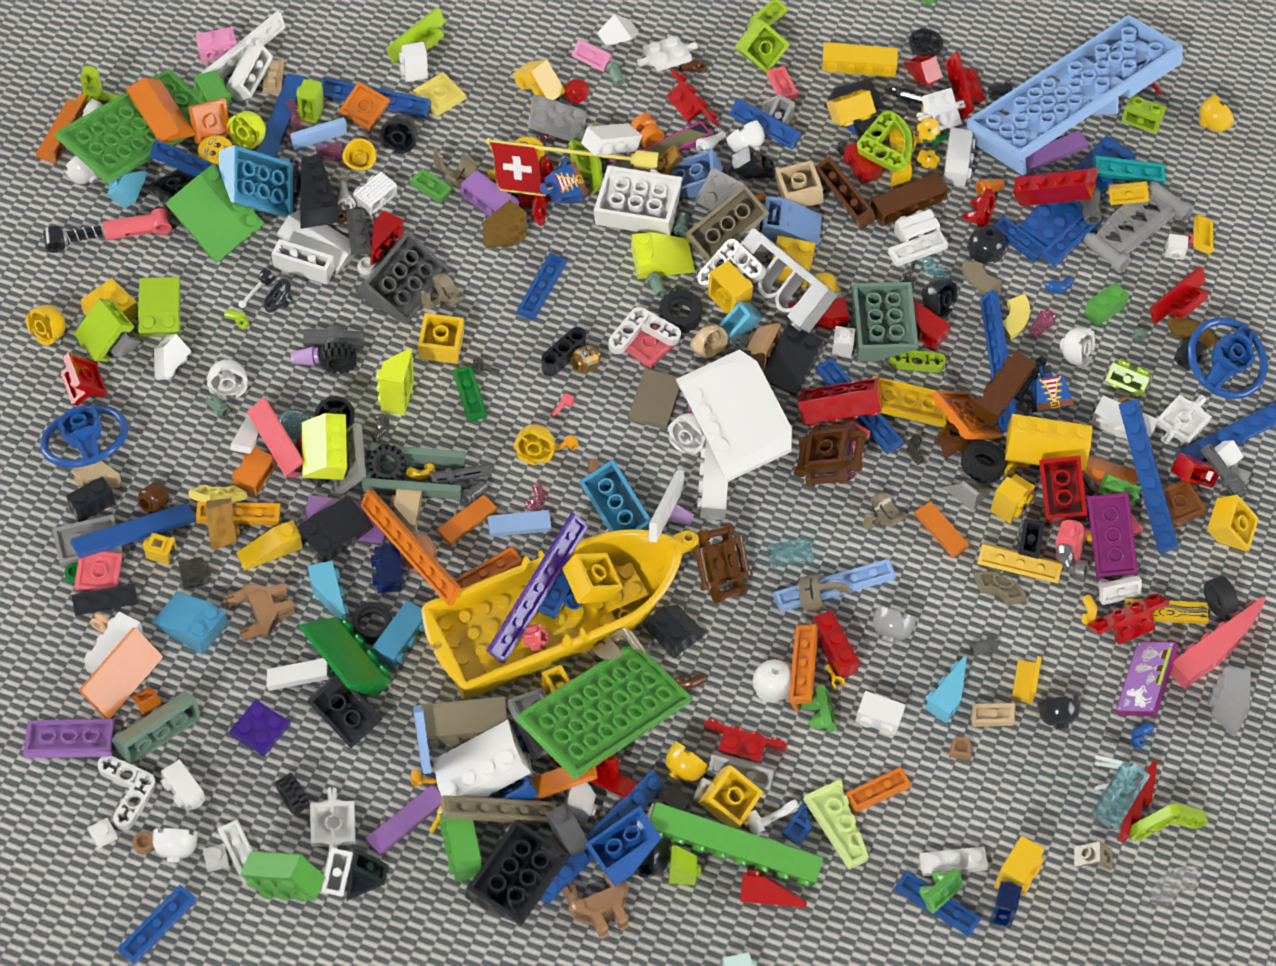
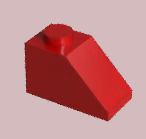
M916 56L903 62L904 67L918 84L930 86L937 83V79L942 78L936 56Z
M1183 453L1178 454L1171 468V471L1185 482L1213 488L1219 477L1209 463Z

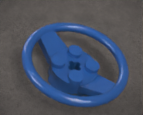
M1218 317L1203 322L1193 332L1188 345V359L1193 374L1203 387L1211 393L1226 399L1245 398L1260 388L1267 374V355L1262 342L1252 328L1250 329L1245 323L1235 319ZM1217 325L1236 328L1233 334H1226L1214 345L1211 356L1214 364L1205 377L1196 359V346L1199 337L1205 330ZM1254 344L1260 363L1259 373L1254 383L1241 391L1221 389L1220 387L1231 376L1242 373L1254 363L1256 357L1252 348Z
M79 405L68 409L46 428L40 442L41 452L49 462L61 467L78 468L95 464L111 456L121 447L128 434V422L120 411L112 407ZM98 413L113 416L120 424V432L116 440L101 452L99 451L97 440L102 437V423ZM58 427L65 442L69 443L72 448H78L83 457L82 459H62L51 453L49 440Z

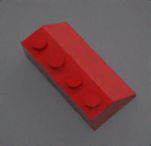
M1095 167L1018 176L1015 178L1013 194L1019 206L1090 200L1093 198L1098 169Z
M880 377L802 390L798 400L802 425L814 426L823 421L833 423L841 418L856 419L859 415L875 416L879 414V412H882L883 407Z

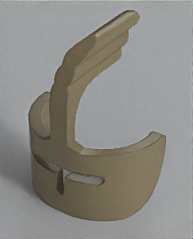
M435 147L433 150L434 165L442 173L446 174V182L461 188V183L477 170L476 162L467 154L462 153L459 166L453 172L445 167L443 155L440 154Z
M445 273L432 277L434 288L439 296L438 299L431 301L430 293L421 291V303L426 309L433 308L441 303L450 307L466 299L458 291L450 276ZM442 288L445 290L446 294L450 297V300H449L448 297L445 295V293L443 292Z
M879 492L871 498L872 507L878 518L873 520V514L865 513L863 527L869 530L880 523L893 527L906 519L907 516L895 507L885 492Z
M822 573L804 576L799 579L801 605L806 611L810 612L826 610V606L823 604L820 596L821 590L836 589L840 593L852 594V589L842 582L819 584V579L824 578ZM811 580H812V590H813L814 600H813V598H812L811 590H806V589L811 588Z
M625 628L615 631L601 643L590 649L591 656L597 660L616 659L622 656V652L611 639L615 636H622L633 650H641L643 653H646V649L631 630Z

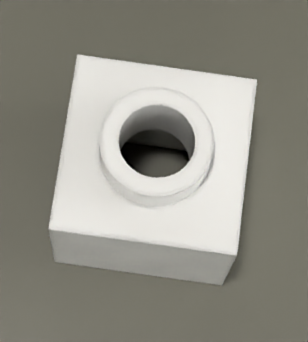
M1169 234L1165 245V257L1184 260L1188 249V236Z

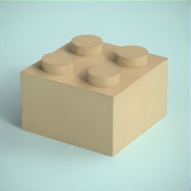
M812 160L775 170L777 187L781 198H786L803 207L824 203L823 188Z

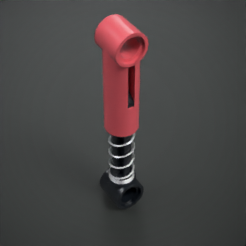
M164 208L154 209L150 214L103 221V224H100L98 227L91 225L90 228L84 229L82 227L80 230L73 228L72 231L62 230L59 226H49L43 230L46 251L58 253L65 248V245L73 244L75 241L81 243L82 240L88 239V241H91L93 238L99 240L100 237L106 238L107 241L149 233L166 235L172 230L169 211Z

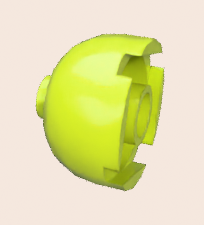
M251 111L237 113L229 119L227 128L230 127L231 132L229 136L233 143L238 147H246L249 150L258 146L266 134L264 121L259 115Z

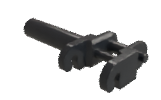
M1039 356L1035 360L1036 366L1033 373L1016 395V400H1022L1031 386V382L1039 376V367L1045 366L1047 362L1045 357Z

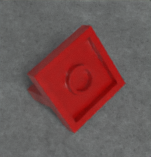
M71 353L63 356L67 368L61 372V376L73 405L79 406L91 394L100 398H104L108 394L97 363Z

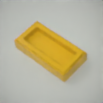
M1197 214L1194 217V248L1206 254H1211L1213 252V221Z

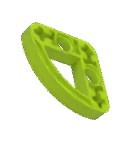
M884 111L857 143L858 152L861 156L892 172H902L907 167L913 152L911 131L899 115L892 111ZM894 127L901 132L905 141L902 154L881 144ZM874 131L882 132L880 136L872 135ZM879 152H885L887 154L883 158H879L876 156Z

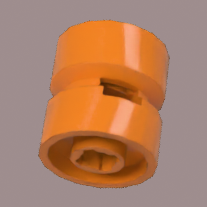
M649 113L641 114L631 122V126L642 135L640 143L644 148L664 138L663 131Z

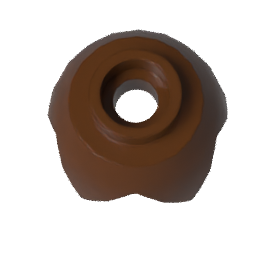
M950 424L939 431L934 443L941 444L943 456L948 458L957 451L963 454L966 446L970 443V439H964L959 434L957 427Z

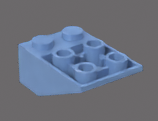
M766 196L765 209L770 213L763 221L762 233L772 242H776L778 236L813 242L816 243L815 247H819L821 214L786 198Z

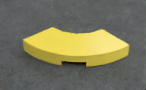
M1025 294L1010 299L1007 302L1009 315L1003 320V327L1009 340L1017 337L1025 329L1028 322L1030 305Z
M202 485L190 490L189 498L205 503L209 500L231 498L232 502H238L247 499V492L234 485L228 487Z

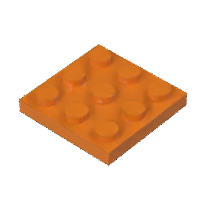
M936 390L931 395L935 405L940 410H943L947 415L948 421L957 427L959 434L964 439H1000L1004 434L996 424L993 427L973 415L976 408L973 405L976 400L969 391Z

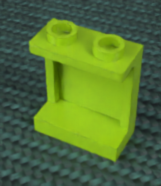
M99 298L74 335L79 340V344L88 351L91 359L96 362H108L110 358L106 353L121 332H131L134 325L113 300Z

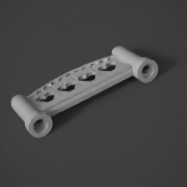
M1153 181L1148 185L1149 201H1154L1159 211L1145 209L1143 206L1148 205V202L1123 204L1108 217L1097 234L1089 232L1083 241L1086 246L1113 265L1112 268L1115 271L1122 273L1131 262V257L1128 256L1131 251L1176 216L1182 222L1187 220L1192 214L1194 206L1189 202H1183L1159 183ZM1137 211H1141L1144 213L1147 222L1134 220L1131 216L1136 215ZM1125 221L1131 223L1134 232L1121 230L1118 227L1122 226ZM1111 232H1117L1121 242L1107 240L1106 236H1110Z

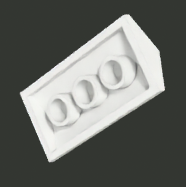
M300 210L290 214L277 232V236L287 242L334 256V273L336 274L356 256L351 255L349 239L328 225L301 229Z

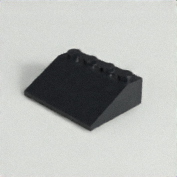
M515 820L467 886L465 898L483 910L522 926L571 857V854Z

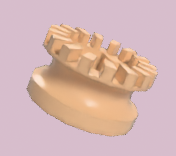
M97 612L94 615L95 619L90 620V624L99 632L104 633L110 620Z

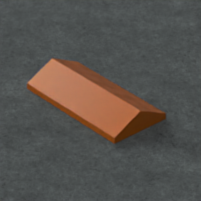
M143 78L126 88V92L158 141L168 143L195 135L194 130L161 80Z
M1090 455L1088 456L1085 472L1098 487L1104 474L1136 485L1138 480L1136 470ZM1084 483V491L1093 494Z

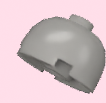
M876 607L873 616V627L882 636L881 640L893 644L894 640H904L912 633L916 619L910 615L904 618L900 611Z

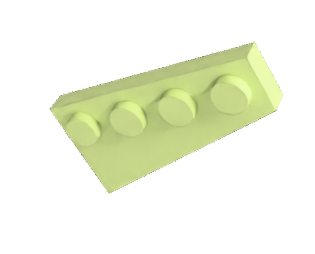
M840 779L805 795L803 800L850 870L867 862L869 856L861 834L856 828V820L854 815L851 814L847 795L843 792V784Z

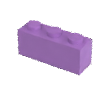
M478 170L461 183V195L488 216L492 215L509 199L519 206V201L515 196L509 195L505 191H500L498 186L487 175L480 173Z

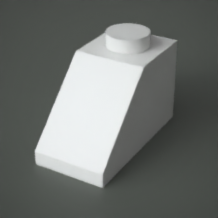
M587 782L568 789L564 803L574 814L578 822L586 824L590 816L594 817L597 805L594 804L596 794Z

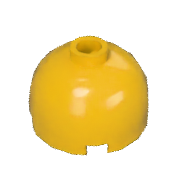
M1212 94L1202 102L1199 108L1200 119L1198 121L1204 129L1207 128L1212 132H1223L1234 125L1232 124L1234 118L1226 104L1221 105L1219 101L1222 99L1216 94Z
M40 305L31 309L30 313L26 315L27 328L30 334L34 333L38 337L35 339L38 343L51 345L63 336L66 322L64 315L56 307Z
M539 424L525 426L517 434L514 443V449L517 451L516 455L523 462L531 465H537V462L547 463L554 453V436L545 426Z
M675 741L667 752L665 759L666 766L671 771L668 775L677 782L683 780L689 783L699 780L709 768L693 752H689L685 749V746Z

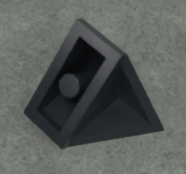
M353 848L346 901L385 885L388 864L358 848Z

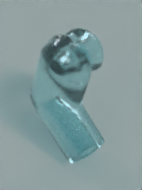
M932 257L924 258L922 265L930 276L947 278L948 268L938 267Z

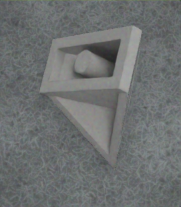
M778 94L762 102V111L787 125L793 120L794 101Z
M974 479L964 480L961 484L942 487L972 511L992 491L986 484Z

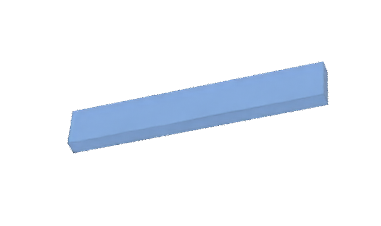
M889 559L830 575L823 579L820 578L819 584L842 582L851 588L853 592L896 579V574ZM811 581V588L806 589V590H811L812 598H813V600H814L813 590H812V581ZM799 585L773 592V598L780 613L802 607L799 597ZM836 589L820 591L822 600L846 594L844 592L840 593Z

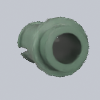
M615 61L608 63L606 72L610 74L614 85L620 86L624 84L625 78L620 71V65Z
M683 212L677 215V222L673 228L675 235L680 238L684 237L685 233L689 230L687 227L689 215Z
M653 272L647 276V283L651 285L656 298L664 297L667 291L661 281L662 277L657 272Z
M215 394L209 395L213 400L208 397L206 398L205 404L216 411L218 417L224 418L229 415L231 409L228 403H223Z

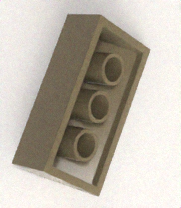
M744 184L687 231L684 237L709 262L727 240L735 239L738 241L770 213Z
M505 697L420 704L424 715L428 748H435L439 745L457 746L507 720Z

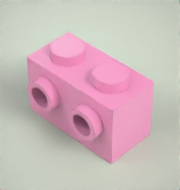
M232 27L195 34L201 63L219 59L236 45Z

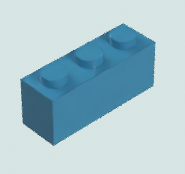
M408 600L404 603L372 647V650L378 656V661L393 669L396 668L398 663H403L407 655L406 652L410 647L413 648L416 645L420 633L425 632L422 608Z

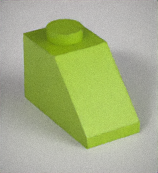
M672 845L669 884L695 885L696 877L700 878L701 864H697V856L676 845Z

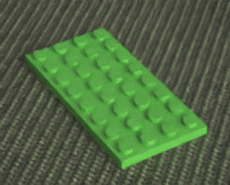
M170 69L153 77L152 79L162 81L192 127L188 107L201 103L197 93ZM127 92L56 131L55 137L107 184L151 160L152 158L149 157L154 140H157ZM187 138L175 140L165 144L173 147Z
M628 644L620 650L622 656L612 660H603L519 713L515 720L574 780L692 701L693 698L647 652L643 653L641 650H633Z

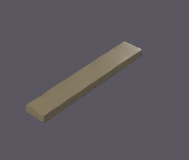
M443 795L440 798L443 819L513 823L517 820L521 823L549 825L546 813L561 805V802Z

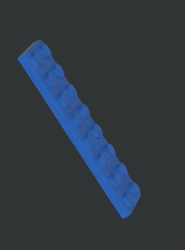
M1106 135L1073 170L1093 168L1092 159L1095 156L1135 160L1137 154ZM1097 176L1096 188H1099L1100 196L1116 179ZM1078 201L1039 204L1019 227L1047 247L1082 214V206L1078 204Z

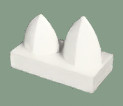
M1121 576L1119 580L1114 581L1100 578L1098 582L1100 590L1099 601L1102 605L1124 601L1125 598L1141 597L1142 579L1139 576Z

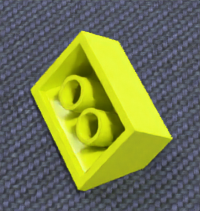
M407 349L384 361L382 368L377 371L378 403H381L382 412L405 416L414 385L412 349Z
M325 413L302 422V459L304 460L302 464V478L344 479L347 470L346 414Z

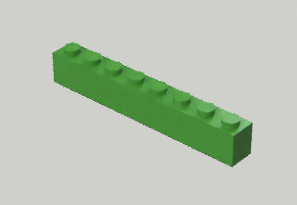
M658 802L653 805L649 820L660 836L671 839L673 844L679 846L687 844L692 846L694 851L701 853L708 851L713 853L715 858L722 860L729 858L734 860L733 863L743 867L750 865L755 867L756 870H760V873L767 874V872L776 874L775 877L788 881L789 878L797 881L796 884L808 888L809 885L813 886L817 882L823 857Z

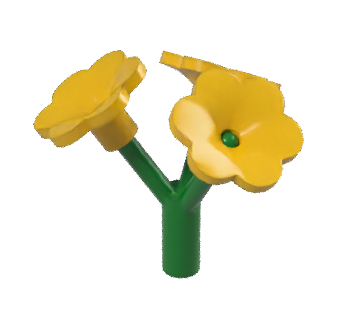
M923 119L922 123L917 126L919 136H915V131L909 128L912 135L913 152L915 151L916 144L923 141L933 142L930 150H921L917 156V161L925 168H936L938 166L940 158L935 155L938 142L949 139L947 133L939 134V122L936 119Z

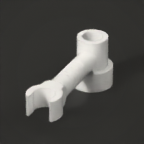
M792 800L782 808L763 818H760L757 811L754 810L748 814L743 823L746 827H749L752 834L759 836L766 831L764 826L779 818L795 813L800 806L796 800Z

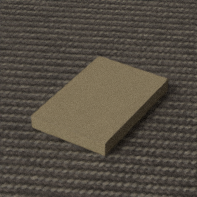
M645 368L628 415V420L666 430L680 391L676 381L680 377Z

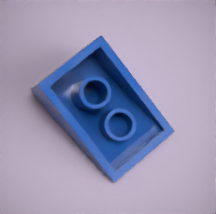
M638 806L587 842L586 846L605 875L616 886L636 871L662 837L642 808Z

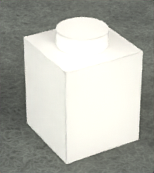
M835 327L832 356L851 358L855 336L854 328Z
M1234 440L1223 441L1215 447L1216 452L1228 468L1244 457Z

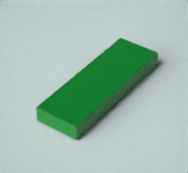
M472 366L452 370L467 422L487 418V412Z

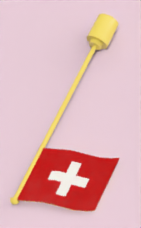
M490 138L486 140V144L490 145L494 157L497 186L500 191L546 196L540 190V163L535 149L629 160L630 165H634V169L650 171L653 169L657 171L658 152L636 150L635 153L631 154V157L611 154L594 155L592 152L497 141L490 140Z

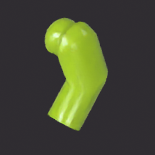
M226 309L225 319L235 320L240 329L248 328L249 319L244 312Z

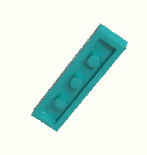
M1095 156L1092 159L1093 168L1097 167L1098 177L1139 182L1147 181V183L1154 181L1159 184L1166 182L1164 164Z

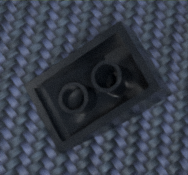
M176 169L148 184V187L171 214L175 216L165 203L190 183L195 176Z
M788 324L763 374L766 380L770 382V385L797 396L822 354L824 340L803 330L799 331Z
M349 496L315 513L297 527L302 538L322 562L331 561L374 528Z
M336 673L307 700L309 705L350 748L383 720L363 694L348 689Z

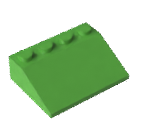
M214 163L165 203L215 263H218L241 245L264 224L252 208L231 202L221 173Z

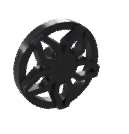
M922 28L910 35L908 45L914 55L936 56L942 50L943 39L936 31Z

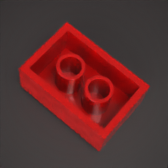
M1080 456L1039 460L1046 525L1062 523L1065 520L1086 521L1087 508Z

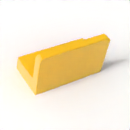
M1147 181L1109 185L1110 204L1148 202L1149 188Z
M1037 656L1035 663L1018 659L1011 700L1029 704L1033 703L1037 689L1041 656Z

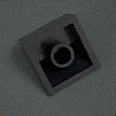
M679 605L663 606L647 618L646 630L673 658L677 657L706 634Z

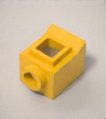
M152 533L150 538H145L143 550L145 551L146 559L170 565L169 553L171 550H177L175 538Z

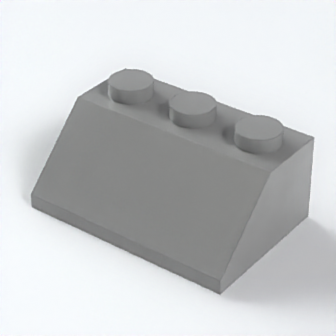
M1225 666L1222 674L1218 675L1217 684L1213 686V693L1209 694L1208 706H1211V715L1231 736H1236L1250 709L1251 670Z

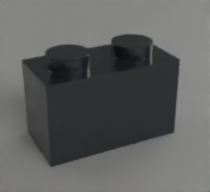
M104 477L66 495L69 508L78 522H82L116 504L113 491Z

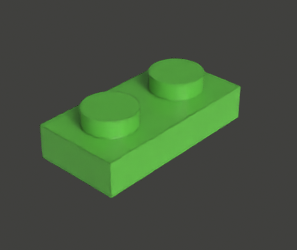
M423 168L410 180L411 186L440 204L452 192L450 185Z

